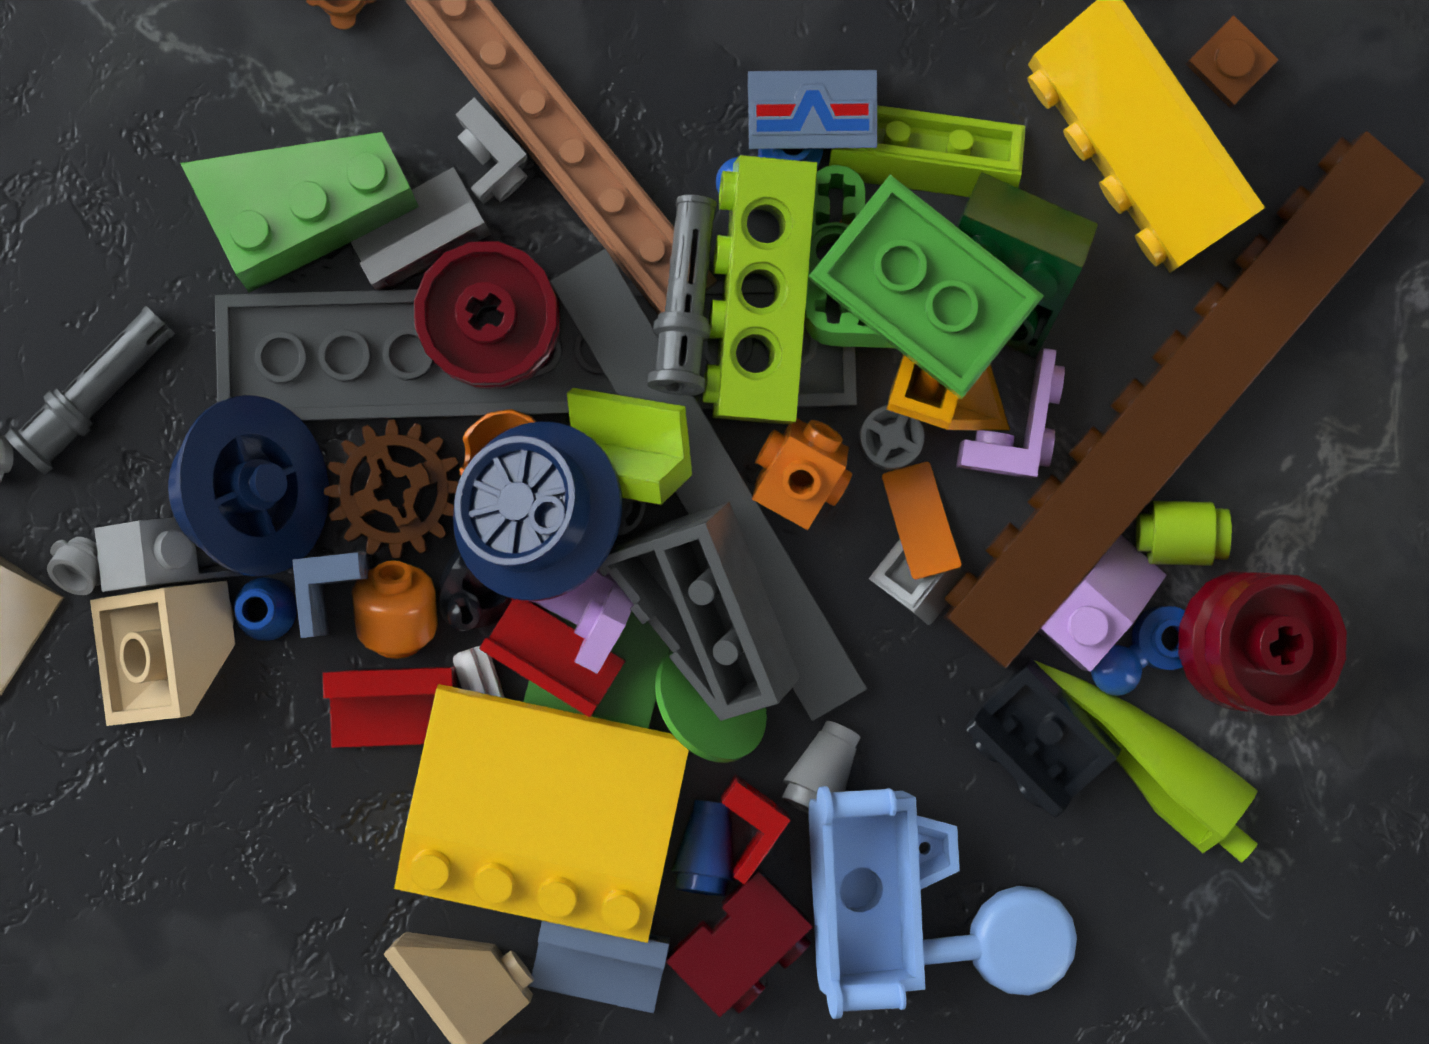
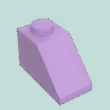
M1120 535L1038 632L1081 670L1091 672L1135 622L1166 577V574L1155 564H1149L1148 558L1140 551H1137L1135 546Z

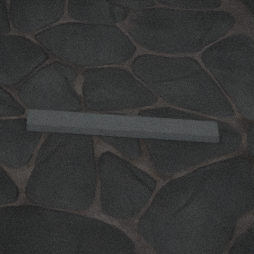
M606 248L551 280L550 282L617 395L685 406L692 476L675 492L688 514L730 501L801 677L792 688L811 720H816L867 690L864 681L756 501L752 500L753 495L694 395L667 394L647 386L648 373L655 371L659 337L653 333L652 324Z

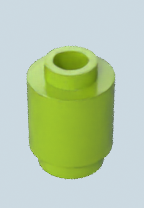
M1151 501L1148 513H1139L1137 515L1136 549L1137 551L1147 552L1149 564L1212 566L1214 559L1227 560L1229 558L1232 538L1229 509L1215 508L1213 502Z

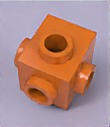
M796 418V422L789 424L783 434L774 429L766 439L755 463L763 468L756 478L752 500L808 530L824 503L827 502L835 506L850 482L852 472L845 469L849 447L842 443L843 438L838 432L816 420H810L807 424Z

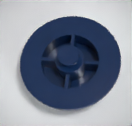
M242 395L215 403L206 409L191 425L171 465L168 480L169 500L173 515L180 529L190 541L203 549L215 562L226 569L243 575L266 576L280 573L293 567V559H302L311 551L325 524L329 504V496L324 495V488L329 487L326 465L312 433L291 410L265 397Z
M543 421L531 422L501 433L473 457L463 471L457 485L453 513L454 534L458 549L466 566L486 587L511 599L544 601L562 596L576 589L600 568L615 543L622 516V493L619 478L613 463L602 447L585 433L568 425Z

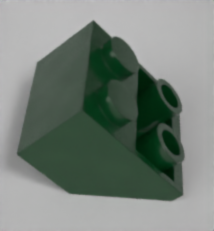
M981 172L956 227L1044 295L1006 343L1007 346L1036 358L1083 268L1098 224Z

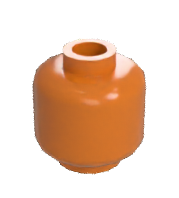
M386 561L369 569L368 579L356 581L352 590L355 628L358 639L366 648L386 658H406L417 653L434 638L438 627L436 592L432 578L425 571L401 561Z

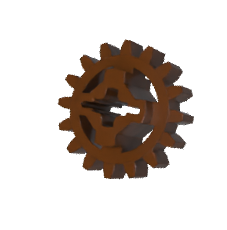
M388 420L385 435L379 436L370 425L362 427L364 444L358 446L348 440H344L341 443L344 451L349 456L345 464L329 462L328 469L340 476L339 485H331L324 488V495L340 498L342 505L336 508L329 516L332 521L348 519L352 525L344 536L348 542H354L362 535L369 537L366 545V553L376 555L383 543H389L392 558L402 559L405 543L409 542L412 543L413 547L420 554L428 551L425 538L428 533L431 532L442 539L449 535L445 526L440 521L444 515L453 517L454 505L449 503L450 495L456 494L459 482L450 481L448 473L454 471L460 465V462L456 457L441 460L438 454L442 451L446 441L438 436L424 444L422 442L424 427L417 423H414L410 428L407 436L401 435V429L396 420ZM390 447L412 449L422 455L427 462L419 463L411 468L399 464ZM367 459L371 472L364 489L353 493L354 480L358 469ZM383 463L386 469L391 471L396 478L410 480L411 487L403 492L405 500L403 506L407 516L403 508H400L395 501L381 499L380 492L388 487L385 478L387 472ZM437 484V497L434 507L423 521L419 506L424 492ZM379 511L391 515L401 532L381 531L369 524L363 517Z

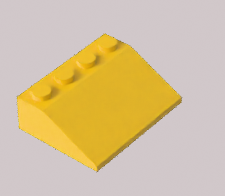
M1096 0L1033 55L1028 63L1033 74L1027 77L1033 92L1047 109L1055 105L1069 125L1063 130L1068 143L1082 161H1086L1090 157L1105 177V179L1099 182L1103 194L1119 214L1126 210L1129 212L1141 230L1135 235L1136 241L1154 266L1157 267L1163 263L1171 273L1265 208L1123 0Z
M438 684L404 832L394 889L648 943L689 750L671 733L596 717L589 718L582 714Z

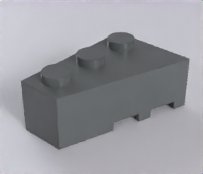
M730 501L619 537L615 540L609 555L598 570L603 576L608 573L634 604L630 609L642 624L648 621L673 652L669 658L720 721L778 704L801 677Z

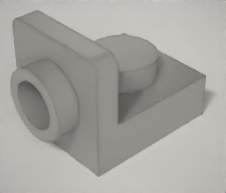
M474 97L455 114L460 124L465 128L457 138L482 165L491 158L497 163L471 187L474 195L483 204L488 202L493 196L499 202H502L527 179L528 176L522 169L530 161L524 150Z

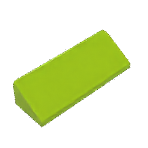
M877 105V148H831L829 166L841 165L849 167L859 174L864 183L882 185L888 176L891 175L908 189L970 197L981 172L1018 188L1022 175L1026 126Z

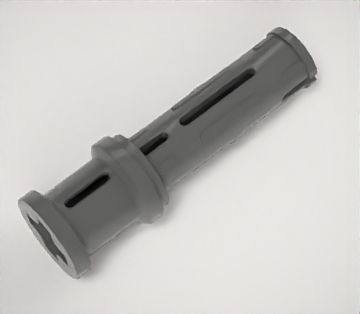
M682 195L677 197L675 204L677 209L672 253L670 256L665 312L658 314V319L654 320L653 333L659 337L655 371L648 373L647 386L667 394L698 395L705 391V379L700 376L703 342L709 340L711 336V326L709 325V320L703 316L710 263L714 212L717 202L705 196Z
M146 305L142 312L63 391L58 388L53 392L49 390L43 396L45 405L19 431L10 429L5 434V438L25 459L47 476L53 470L51 462L77 435L86 437L92 431L90 427L94 423L90 418L176 334Z

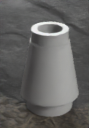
M827 720L822 730L818 732L784 778L783 782L787 785L782 799L791 806L809 814L810 799H817L819 787L827 786L830 792H845L856 753V746L861 737L854 731Z

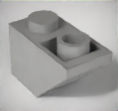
M175 518L139 520L94 528L102 592L245 576L226 569L215 562L203 549L189 540L180 529Z

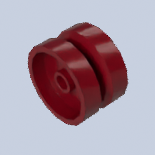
M499 241L468 242L445 252L424 273L414 298V324L425 353L451 378L477 389H507L532 378L551 358L561 333L560 304L545 271L524 251ZM488 306L497 308L496 310L502 315V321L497 327L489 323L483 327L479 325L478 315L483 308Z
M1230 571L1207 581L1189 600L1179 625L1178 654L1188 681L1204 699L1230 710L1250 711L1255 714L1268 716H1295L1317 706L1336 686L1346 661L1347 631L1338 605L1320 585L1293 574Z

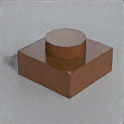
M1233 15L1186 65L1231 108L1279 59Z

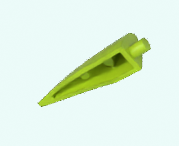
M1035 661L1122 749L1116 761L1131 777L1151 807L1161 818L1202 853H1205L1219 843L1241 863L1247 859L1258 843L1240 829L1236 823L1245 813L1258 792L1253 786L1183 735L1129 702L1114 695H1109L1080 678Z

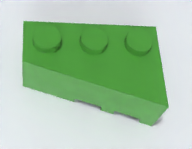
M382 132L180 163L236 276L249 293L419 207Z

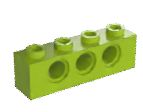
M740 155L733 163V172L722 171L719 189V210H729L727 236L717 235L713 272L714 274L724 275L722 300L712 299L709 311L710 338L719 339L717 365L706 364L704 373L705 391L703 392V403H713L712 418L786 425L796 422L817 162ZM765 210L775 216L779 223V235L776 241L761 243L750 235L747 229V218L751 212ZM760 274L770 280L774 288V298L770 306L757 308L747 303L741 290L745 276ZM744 338H756L767 347L769 361L762 372L752 373L746 371L738 363L736 349L739 342Z

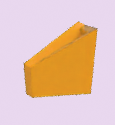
M904 354L902 355L890 390L886 410L946 430H1010L991 364L961 400Z

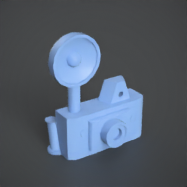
M822 786L817 790V799H810L809 837L817 978L820 990L827 995L828 1009L833 1019L841 1018L844 1011L895 1008L904 1010L906 1008V991L925 990L924 965L972 960L973 965L984 980L1007 994L1027 996L1050 989L1065 976L1074 960L1077 943L1073 918L1060 900L1039 888L1015 886L994 894L981 905L971 923L970 935L923 940L921 889L959 871L958 830L955 825L918 816L916 797L905 791H893L890 788L830 792L827 786ZM923 842H927V851L924 853H920V844Z

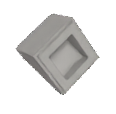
M899 539L869 579L927 625H930L948 604L944 600L945 596L965 573L960 568L925 578L913 579Z

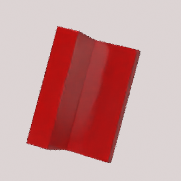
M512 599L490 637L485 638L479 647L484 653L589 718L597 709L626 660L610 651L598 674L575 663L584 638L575 634L573 627L533 602Z
M455 666L324 672L323 699L330 698L331 748L424 744L438 684L458 688Z
M735 775L721 794L722 804L758 829L734 863V878L745 885L790 822V817L784 808L738 775Z

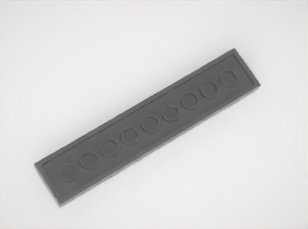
M743 280L741 290L747 303L757 308L770 306L774 298V288L770 280ZM717 281L716 285L705 293L703 316L708 320L712 299L722 300L723 281ZM629 283L628 286L650 323L654 326V320L658 319L657 312L633 283ZM554 287L553 290L560 304L561 333L552 356L532 378L507 389H477L454 380L425 353L414 324V298L418 289L215 295L217 402L242 395L265 397L282 404L304 422L483 417L487 413L506 409H513L527 415L569 414L567 392L572 388L615 395L617 393ZM827 295V308L824 312L827 316V322L832 324L840 323L842 313L839 309V303ZM488 306L480 311L478 323L481 327L487 323L497 327L501 323L502 315L499 314L496 307ZM804 323L797 408L856 406L855 347L821 344L809 335ZM750 337L744 338L739 342L736 349V357L740 366L752 373L762 372L769 361V353L765 344L756 338ZM710 338L703 342L700 376L703 378L706 364L717 365L719 339ZM703 393L694 395L703 411L713 410V403H703Z

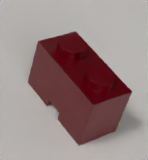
M759 867L750 876L745 885L740 883L721 901L723 904L722 909L727 914L713 928L703 919L666 957V962L719 1017L730 1007L738 1014L745 1010L765 989V986L759 979L777 962L783 969H786L811 944V941L805 936L813 928L811 920Z

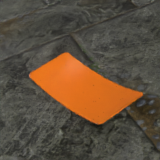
M923 462L884 473L882 480L912 578L917 580L960 568L962 563L949 527L931 464Z

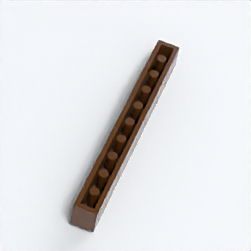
M1368 131L1362 133L1351 143L1342 136L1317 164L1325 173L1312 189L1308 191L1302 185L1295 189L1275 213L1284 221L1269 239L1258 233L1234 261L1242 270L1232 282L1225 287L1217 281L1193 308L1201 318L1185 336L1177 329L1173 331L1151 357L1159 366L1145 383H1141L1134 377L1111 403L1110 407L1118 414L1101 432L1093 425L1071 449L1068 455L1077 462L1065 476L1059 480L1051 474L1029 498L1027 503L1035 510L1018 529L1009 522L985 550L993 557L991 562L978 577L968 570L945 596L944 600L952 607L943 618L1000 667H1008L1425 182L1424 179Z

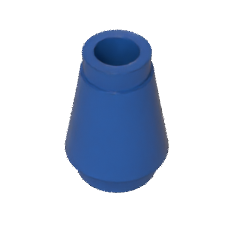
M268 577L257 578L246 583L236 595L233 606L234 618L238 627L247 636L260 641L274 640L283 636L292 627L297 614L296 600L292 591L281 581ZM255 597L262 598L267 604L268 612L263 620L254 621L249 616L248 609L253 607L250 601Z
M694 801L693 813L690 814L671 870L672 873L677 874L676 890L710 896H726L727 883L734 881L731 810L722 803Z

